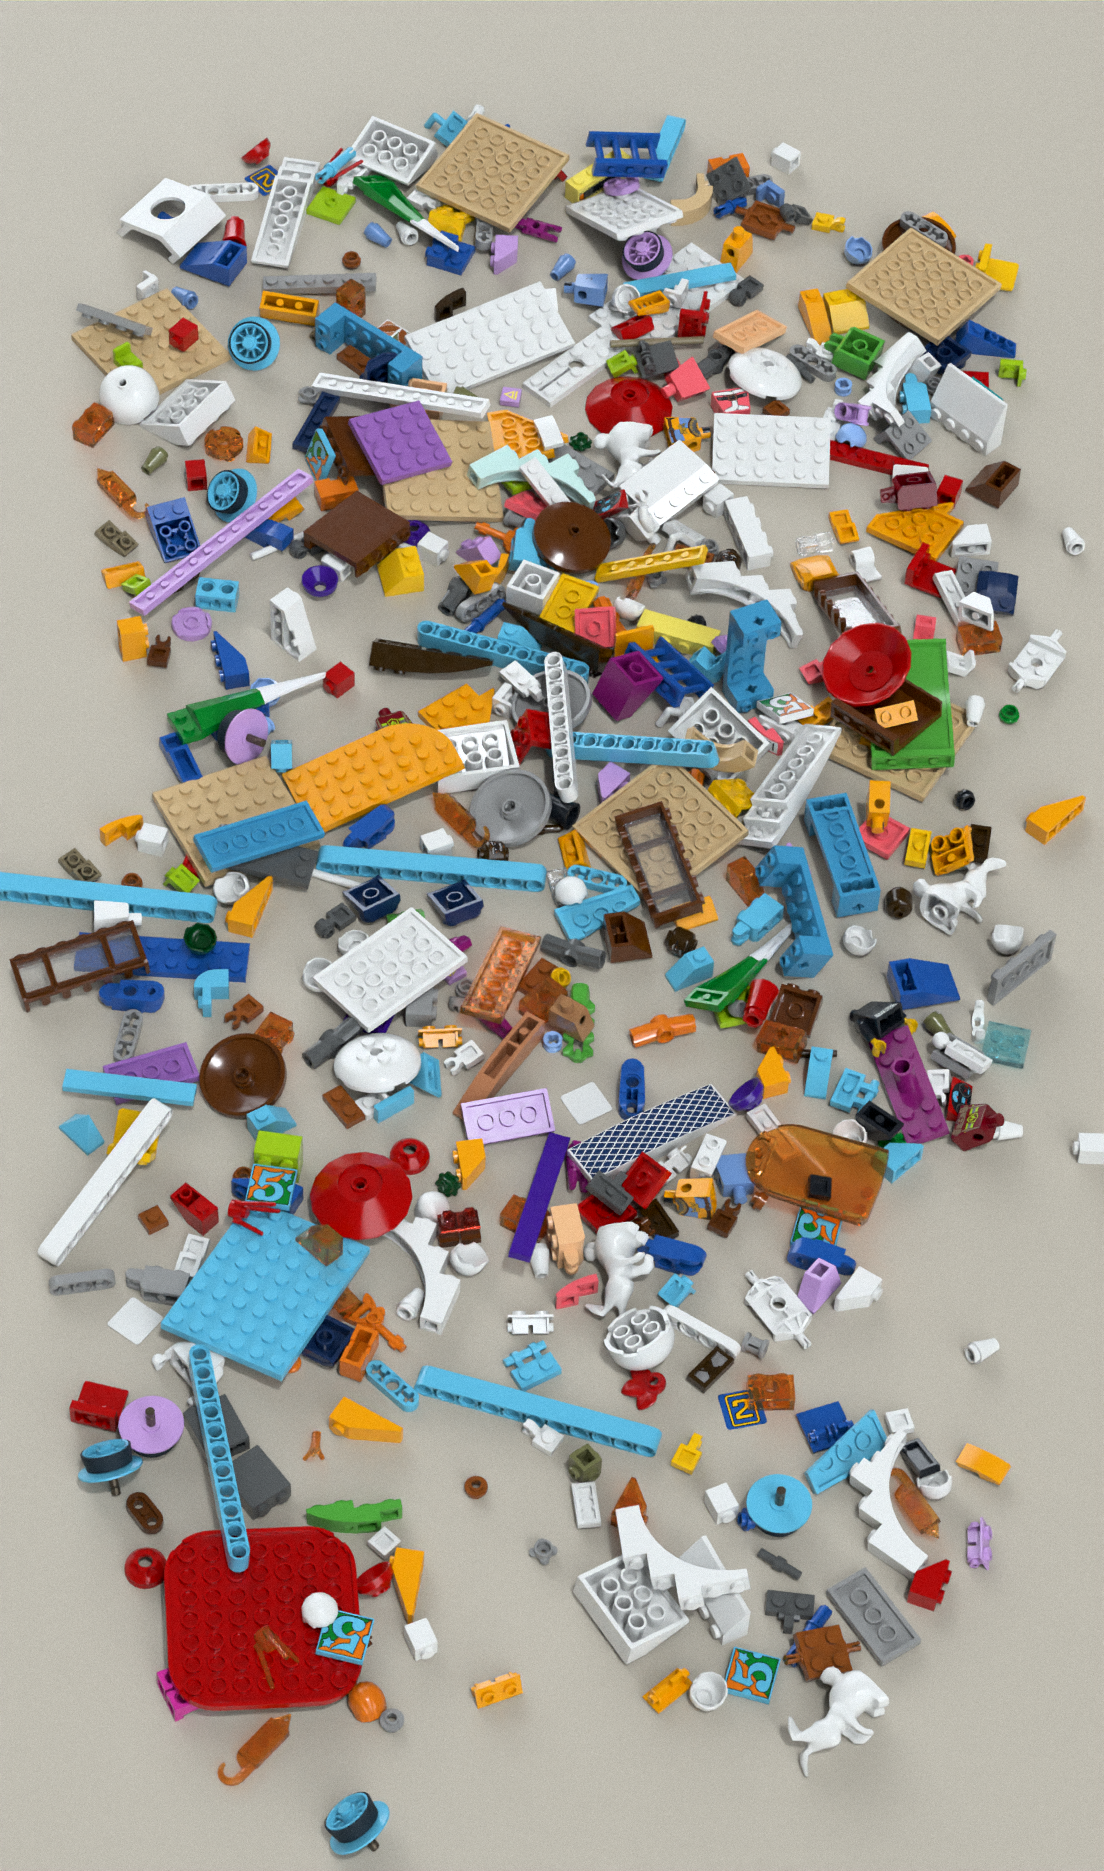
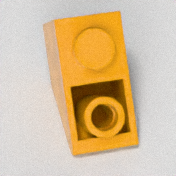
M474 560L454 565V569L474 595L491 591L497 572L487 560Z
M774 1046L769 1048L757 1069L756 1077L761 1080L764 1086L763 1099L788 1093V1086L791 1083L789 1072L783 1068L782 1056L777 1054Z
M482 1138L456 1141V1150L452 1151L453 1163L458 1164V1169H455V1173L459 1177L458 1182H461L462 1190H467L485 1170L486 1156Z

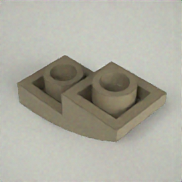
M110 520L94 533L106 546L123 557L127 556L139 545L126 531L121 532Z
M76 848L58 858V863L75 880L94 882L102 876L89 859L86 861Z

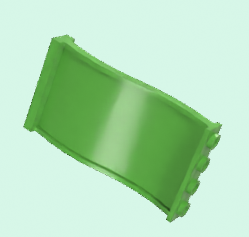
M946 639L907 640L912 653L911 669L906 679L942 701V716L894 756L870 742L871 769L954 767L955 749L948 682Z

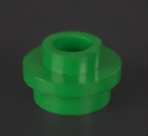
M1005 705L999 711V718L1004 723L1013 724L1019 719V711L1014 705Z

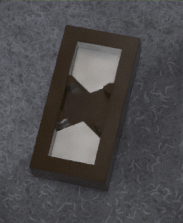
M716 1346L687 1375V1380L705 1393L734 1364V1358Z

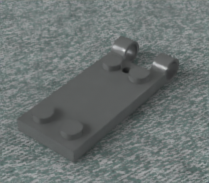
M220 824L218 827H222L228 824ZM296 846L226 869L262 878L271 876L273 881L308 889L318 851Z

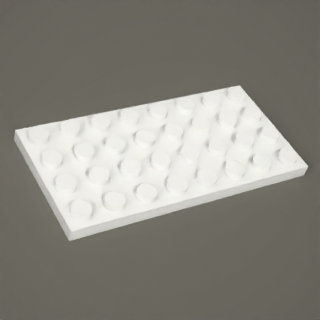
M541 281L407 334L404 337L408 347L423 356L422 373L426 380L447 383V393L452 394L456 386H463L467 390L572 348L575 345Z

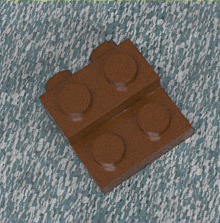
M787 983V985L781 984L779 995L768 1023L769 1026L810 1038L823 1003V996L820 995V992L813 989L805 991L792 983Z

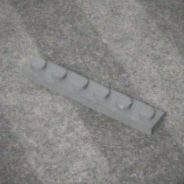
M376 273L263 276V291L281 294L376 291L377 277Z

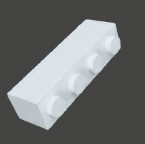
M747 496L725 500L723 514L747 570L770 566L773 549L771 546H768L767 535L765 531L762 532L759 517L756 518L753 503L750 504Z

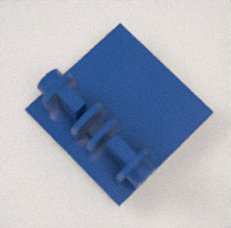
M839 1401L796 1414L813 1453L829 1449L854 1425L852 1420H847Z

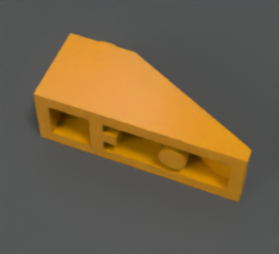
M818 288L800 291L798 309L811 338L821 345L822 342L829 341V336L832 334L824 301Z
M1081 795L1042 806L1036 812H1031L1026 818L1025 832L1045 845L1083 811L1086 797Z
M266 877L237 900L231 911L228 910L225 922L228 923V932L253 938L273 891V877Z
M346 1397L341 1399L329 1416V1429L337 1436H344L353 1440L401 1443L403 1440L402 1427Z
M396 1547L395 1556H390L389 1562L394 1570L392 1580L408 1625L413 1623L424 1567V1551Z

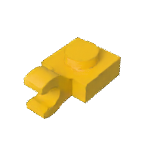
M816 212L812 223V230L826 233L835 230L842 233L845 230L844 223L846 218L837 217L834 219L835 215Z
M694 1432L688 1445L681 1443L671 1460V1466L692 1475L702 1457V1452L698 1450L701 1447L703 1436Z

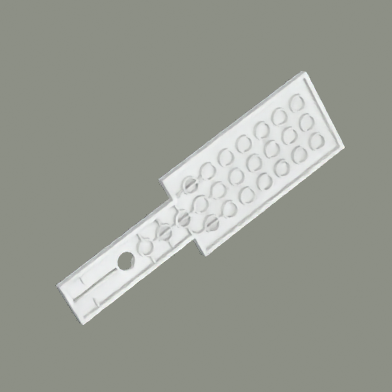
M691 242L673 255L669 267L661 275L722 263ZM736 273V280L688 289V295L681 308L700 311L704 291H708L707 299H711L710 308L706 312L709 313L728 299L730 292L733 289L737 290V284L744 280V278ZM611 299L603 307H600L588 316V322L598 329L524 381L522 388L551 408L608 366L606 360L625 349L627 352L630 351L635 354L634 350H637L638 347L610 348V340H619L611 331L612 327L637 316L634 311L628 314L618 311ZM669 306L668 312L650 314L654 330L636 339L676 337L678 335L681 308ZM573 361H579L584 366L582 368H571L569 364Z

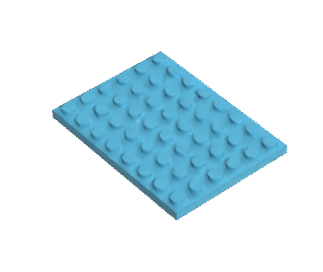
M250 1210L248 1218H244L243 1221L263 1231L264 1234L261 1236L239 1224L232 1223L162 1320L161 1329L195 1344H203L215 1353L282 1381L369 1255L370 1247L354 1240L340 1237L321 1226L283 1210H280V1213Z

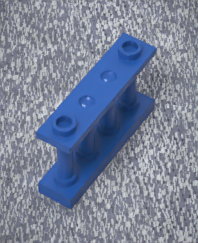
M589 131L585 145L586 147H595L597 156L592 167V175L600 177L664 178L668 166L667 160L658 159L655 150L660 140V133ZM602 147L612 148L615 158H604ZM620 148H630L632 159L622 158ZM638 148L648 149L650 159H640Z
M659 637L654 649L643 650L638 644L631 642L624 653L640 651L661 674L663 680L656 687L655 691L673 708L680 707L685 695L695 693L701 698L711 687H714L711 681L663 637ZM656 656H657V658H658L661 662H658V663H657V662H656L653 658H651V657H656ZM664 669H669V670H671L674 674L670 675V674H669L668 672H666ZM678 681H682V682H683L684 684H686L687 686H686V687L681 686V685L678 683Z

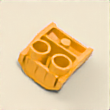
M828 555L801 558L790 563L796 581L800 583L803 590L808 592L813 591V580L840 575Z
M966 825L964 828L956 827L951 830L949 835H938L933 838L931 842V857L935 875L940 876L950 873L974 861L971 838L972 828Z

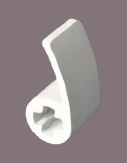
M870 546L850 551V561L855 572L858 571L862 578L866 579V582L882 578L874 566L875 558Z

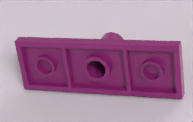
M908 1025L891 1031L881 1039L877 1038V1040H882L886 1043L885 1054L880 1051L879 1057H873L896 1117L904 1123L901 1130L906 1143L922 1144L950 1134ZM870 1043L869 1047L872 1052L873 1045Z

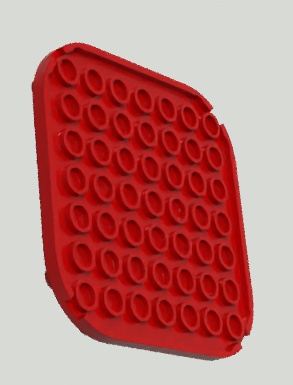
M313 1526L246 1529L250 1556L249 1566L243 1572H234L228 1567L221 1530H209L192 1534L183 1539L182 1543L171 1551L164 1569L168 1672L174 1689L185 1701L195 1707L209 1711L323 1706L342 1699L356 1685L361 1674L362 1665L316 1655L322 1627L313 1629L308 1623L302 1621L301 1607L305 1599L312 1593L317 1592L326 1593L333 1597L338 1604L339 1611L360 1615L355 1559L349 1546L335 1537L334 1533Z

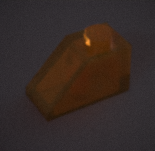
M745 856L727 864L726 881L747 907H750L755 898H759L765 893L763 886L759 885L754 866Z
M328 1224L311 1226L295 1238L296 1242L325 1266H328L343 1255V1237Z
M631 1477L611 1513L610 1525L618 1528L615 1509L639 1505L645 1525L648 1522L649 1517L646 1516L647 1505L636 1478Z

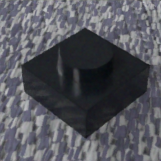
M810 1174L808 1177L807 1198L829 1201L831 1199L832 1178Z

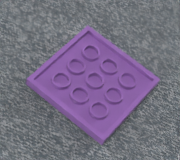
M419 400L349 419L348 424L380 485L446 468L452 464L448 452Z

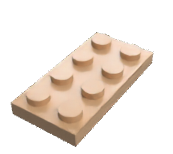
M755 310L715 330L712 338L718 340L720 344L732 348L736 353L744 354L785 334L787 326L759 310Z

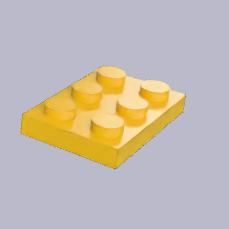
M563 573L539 617L575 633V609L590 608L599 592V586Z

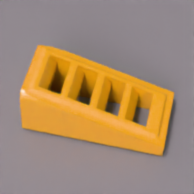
M659 290L630 300L628 305L638 316L668 312L670 301Z

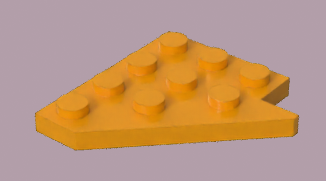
M508 410L487 413L488 421H490L494 451L508 445L511 450L517 453L519 459L537 449L547 459L555 458L554 449L544 450L533 420ZM560 432L564 443H569L568 435Z
M949 502L937 504L938 506H932L931 509L913 508L912 511L908 512L900 510L876 514L868 524L866 532L913 554H916L923 542L930 545V559L938 561L963 528L964 521L949 515L954 509V503Z
M466 683L419 710L418 717L427 726L436 730L489 723L492 713V697L495 695V689L492 688L479 696Z

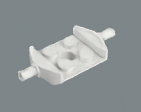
M1055 629L1050 637L1031 634L1029 642L1014 662L1009 663L1008 672L1012 678L1017 680L1012 686L1014 692L1016 690V693H1019L1023 686L1035 689L1043 688L1063 662L1067 651L1057 642L1060 636H1062L1060 630L1058 632V629ZM1037 663L1041 666L1034 667L1032 664Z
M750 1270V1273L748 1271L745 1277L753 1286L745 1297L744 1305L751 1306L773 1334L774 1342L795 1339L801 1344L803 1349L809 1348L812 1343L804 1335V1331L812 1319L810 1311L782 1277L773 1276L759 1279L753 1270ZM781 1302L785 1307L778 1309L773 1306V1303Z

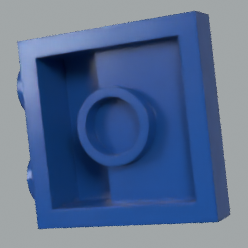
M441 230L440 233L458 245L459 250L457 252L433 237L432 247L428 246L425 251L427 266L462 276L476 252V247L458 241V235Z

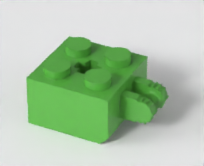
M851 327L845 337L832 333L829 336L830 340L825 342L824 347L834 354L832 364L866 380L876 365L874 361L882 355L885 340L856 327Z

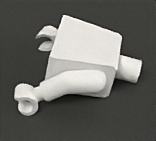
M642 490L645 498L642 499L641 494L636 492L635 498L639 503L628 505L629 508L621 511L616 518L624 524L625 530L636 541L647 540L653 547L661 541V538L656 533L660 528V524L649 512L648 505L646 504L650 499V493Z
M190 1341L178 1342L167 1349L165 1354L154 1355L152 1363L157 1371L160 1370L170 1360V1364L192 1387L188 1367L189 1350L197 1344ZM210 1350L217 1383L224 1373L225 1359L224 1356ZM194 1396L187 1400V1403L190 1404L189 1407L196 1405Z

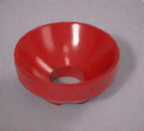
M266 137L242 156L241 159L248 164H259L270 155L271 142Z
M404 1138L392 1146L389 1158L400 1165L406 1175H415L427 1168L430 1154L428 1147L422 1141L415 1138ZM406 1146H413L416 1148V1151L413 1154H407L403 1149Z
M150 1547L139 1548L133 1551L127 1557L124 1567L128 1582L140 1589H151L160 1585L164 1581L166 1559L160 1551ZM143 1557H149L153 1561L148 1567H142L138 1562Z
M390 1562L378 1563L363 1572L357 1578L358 1593L377 1597L381 1593L386 1592L391 1587L390 1581L393 1578L394 1572Z

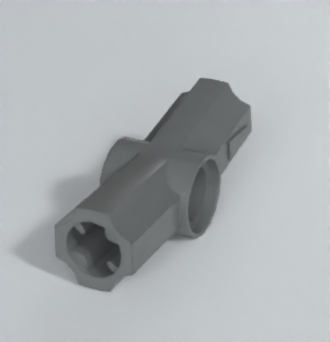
M722 344L716 349H711L708 352V356L697 363L704 378L706 379L711 374H720L723 371V366L736 352Z
M460 575L458 578H452L447 593L438 604V609L446 616H453L459 604L463 600H467L472 594L471 589Z
M547 933L540 946L541 952L560 958L562 963L569 967H576L580 964L600 969L605 964L606 952L604 950L587 947L577 939L567 941Z
M349 1016L334 1030H326L320 1036L317 1043L302 1053V1058L310 1068L315 1069L331 1056L336 1057L339 1050L361 1033L364 1028L353 1017Z

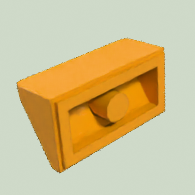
M256 426L248 434L247 463L269 464L272 433Z
M140 561L101 570L108 589L120 587L123 582L135 574L145 577L144 567Z
M576 829L558 838L566 871L573 865L591 868L584 840Z
M704 897L705 904L702 905V914L700 912L673 921L676 927L679 926L689 930L717 921L718 916L711 897Z

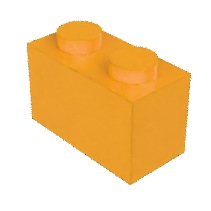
M141 616L117 620L118 645L123 662L146 658V649L150 648L148 637L146 636L149 633L147 624H143Z

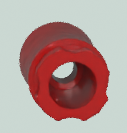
M231 216L226 222L222 241L230 240L247 246L244 220L240 219L239 216Z
M755 979L750 983L749 995L743 1011V1021L748 1026L757 1028L765 1021L773 1002L779 995V990L774 983L766 979Z

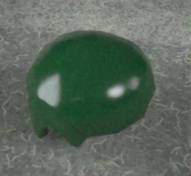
M197 922L185 929L183 939L186 948L191 953L205 955L215 948L217 936L215 930L208 924Z

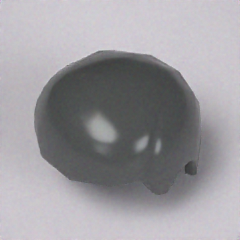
M606 518L604 522L610 532L611 549L624 542L626 530L624 524L618 518Z

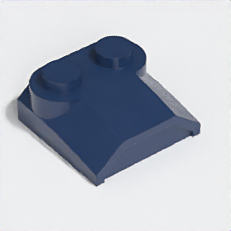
M948 336L939 345L929 342L924 346L926 352L923 355L929 352L942 365L937 373L944 374L947 365L950 363L958 369L964 368L972 352Z
M382 353L367 362L365 371L360 375L359 379L388 383V363L398 355L396 353Z
M979 571L976 593L990 598L994 613L1014 616L1019 576L1003 572Z
M379 875L342 892L347 901L358 911L360 920L367 923H372L387 914L393 913L401 901L400 894Z
M465 879L427 893L428 899L441 916V922L448 926H455L466 920L476 918L484 907L483 899Z
M326 1315L324 1321L301 1354L322 1366H334L342 1356L346 1346H348L355 1329Z

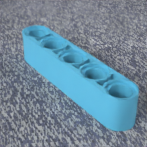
M667 115L660 131V140L657 149H655L658 159L667 160L668 166L665 175L686 125V119ZM644 178L661 183L664 178Z

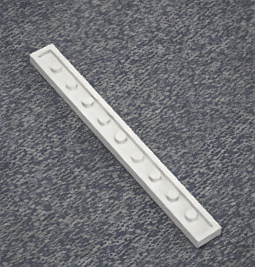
M319 373L312 384L316 392L320 393L323 391L338 396L395 405H403L419 400L426 410L483 418L490 407L489 399Z

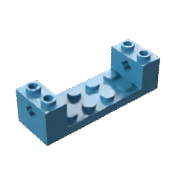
M336 302L315 318L316 346L320 350L330 355L341 345L347 343L371 359L382 353H396L398 356L388 363V383L408 386L410 379H422V355Z
M767 599L730 611L722 692L729 704L738 713L748 712L757 708V701L769 699L774 694V689L763 671L767 640L780 636L782 622Z
M847 793L806 799L804 823L809 836H817L833 883L831 901L836 916L843 917L878 911L881 889Z
M774 845L755 867V874L760 886L782 887V894L785 898L787 912L792 923V931L795 934V941L779 958L780 966L784 976L814 978L833 957V951L804 848Z

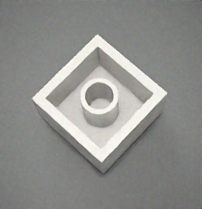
M523 560L506 587V602L540 615L560 579V573Z

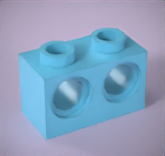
M199 577L195 594L196 607L236 613L239 599V581Z

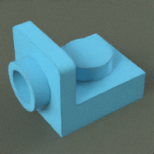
M674 1273L658 1292V1295L670 1305L678 1308L690 1292L694 1295L696 1290L691 1287L694 1283L685 1275L680 1278Z

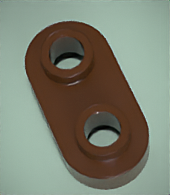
M132 1493L126 1501L128 1513L145 1533L156 1534L161 1531L164 1521L159 1509L145 1493ZM137 1505L143 1506L140 1509L135 1508ZM150 1522L156 1523L155 1525H148Z

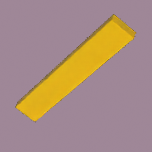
M706 545L602 563L597 568L595 580L597 583L704 564L708 549Z

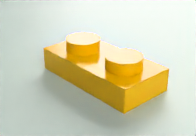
M911 828L904 865L925 869L932 831Z

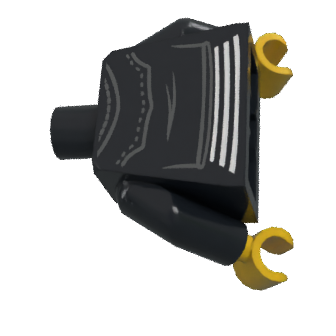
M872 1001L859 1010L854 1009L850 1012V1021L854 1022L857 1033L861 1034L869 1044L873 1045L872 1054L875 1057H879L880 1051L885 1054L886 1043L882 1040H877V1038H883L902 1024L908 1025L911 1034L916 1032L918 1022L915 1019L906 1018L907 1015L903 1012L901 1002Z

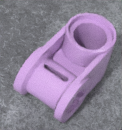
M840 402L835 406L834 413L839 420L868 426V414L872 407Z

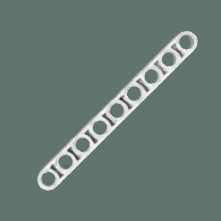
M552 652L545 657L544 663L554 779L560 799L565 803H570L578 797L568 674L562 655L558 652Z
M155 1098L149 1101L38 1249L39 1256L56 1267L61 1265L169 1122L173 1109Z

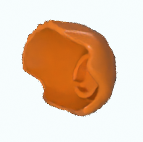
M359 1682L348 1693L349 1708L360 1722H372L379 1719L381 1714L387 1709L382 1690L373 1682Z

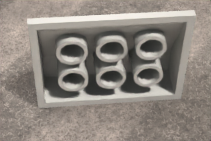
M374 116L371 117L352 145L353 150L349 152L351 154L354 150L356 151V157L350 160L351 162L355 163L362 159L363 163L360 166L407 186L426 172L438 156L434 141Z
M948 364L930 403L931 417L960 437L961 440L971 445L976 451L986 456L1001 445L1008 404L953 364Z
M186 379L139 425L141 428L175 445L189 446L195 442V439L207 430L206 428L210 424L217 421L224 411L230 408L235 398L226 381Z
M678 440L621 484L619 488L621 490L625 489L632 504L639 503L635 498L636 492L641 494L642 499L645 498L642 490L650 493V499L646 504L648 505L649 512L660 524L658 529L660 530L664 523L673 520L705 493L714 488L719 478L702 459L681 440Z
M712 687L668 730L673 737L678 739H685L687 729L695 727L705 737L715 743L727 745L746 740L758 750L756 762L771 748L770 743ZM747 770L741 772L717 771V779H737Z
M507 720L438 730L450 739L465 769L435 782L438 795L478 789L488 778L497 773L513 769L520 770Z
M623 1555L577 1577L573 1590L574 1594L625 1664L646 1655L689 1623L688 1617L667 1589L653 1590L649 1566L638 1570H626Z

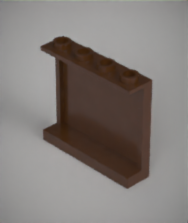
M358 416L324 417L319 429H323L336 455L333 464H335L338 476L341 477L343 484H348L350 476H376L348 424L349 419Z
M355 491L303 531L304 546L311 549L318 545L353 566L356 578L366 573L372 566L380 562L386 555L393 552L401 543L411 537L410 522L359 491Z
M907 679L889 698L874 705L854 707L847 705L838 698L831 702L832 718L893 756L942 716V701ZM914 700L917 721L887 728L873 721L874 709Z

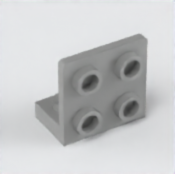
M908 410L901 415L905 423L900 427L894 423L889 424L873 439L877 444L884 440L886 443L890 441L903 458L911 460L932 439Z
M959 556L956 579L965 597L973 592L976 593L979 571L997 572L999 562Z

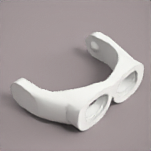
M983 1000L975 1001L971 1022L973 1030L972 1041L975 1044L983 1043L985 1038V1030L982 1029L984 1026ZM975 1021H979L980 1026H975Z

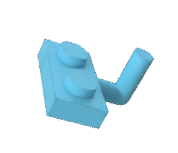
M453 110L446 120L439 114L432 113L424 126L426 129H430L435 122L441 125L434 137L448 147L467 124V121Z

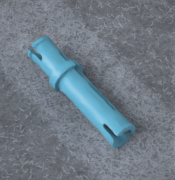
M348 147L331 163H326L323 169L315 174L316 181L322 177L318 183L323 184L330 177H334L338 170L356 157V151L354 150L350 154L349 152L353 148Z

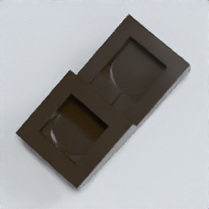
M463 287L446 295L435 305V322L452 317L453 310L466 306V291Z

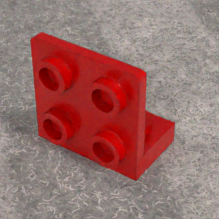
M704 291L700 311L680 309L678 337H705L707 326H704V324H708L710 314L706 310H709L711 299H707L708 291Z
M923 542L907 567L904 584L941 598L932 577L935 573L952 570L955 575L956 569L930 559V545Z
M526 709L523 715L519 717L515 728L510 732L519 765L532 746L550 750L552 748L549 713Z
M85 1381L78 1401H71L69 1407L71 1422L116 1432L129 1391Z

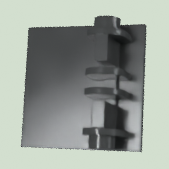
M737 157L706 174L710 185L713 186V192L719 205L725 204L727 200L732 201L741 195L748 196L752 189Z
M641 340L638 343V349L634 350L643 380L674 371L679 367L671 340L650 346L645 340Z

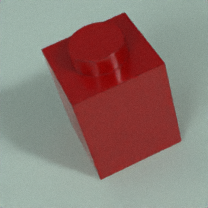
M184 317L168 330L169 344L183 352L199 339L198 325Z
M205 459L185 461L188 491L207 490Z
M944 475L937 490V504L953 502L955 508L962 492L963 480Z
M341 661L326 672V677L323 678L324 690L336 698H339L355 686V672Z

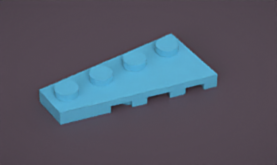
M631 884L585 899L581 904L574 903L554 909V915L568 941L570 939L582 940L603 927L604 914L629 912L640 905V898Z
M870 1409L804 1472L813 1494H819L849 1477V1472L856 1462L860 1463L863 1458L871 1461L875 1452H881L885 1447L884 1443L887 1436L875 1410Z

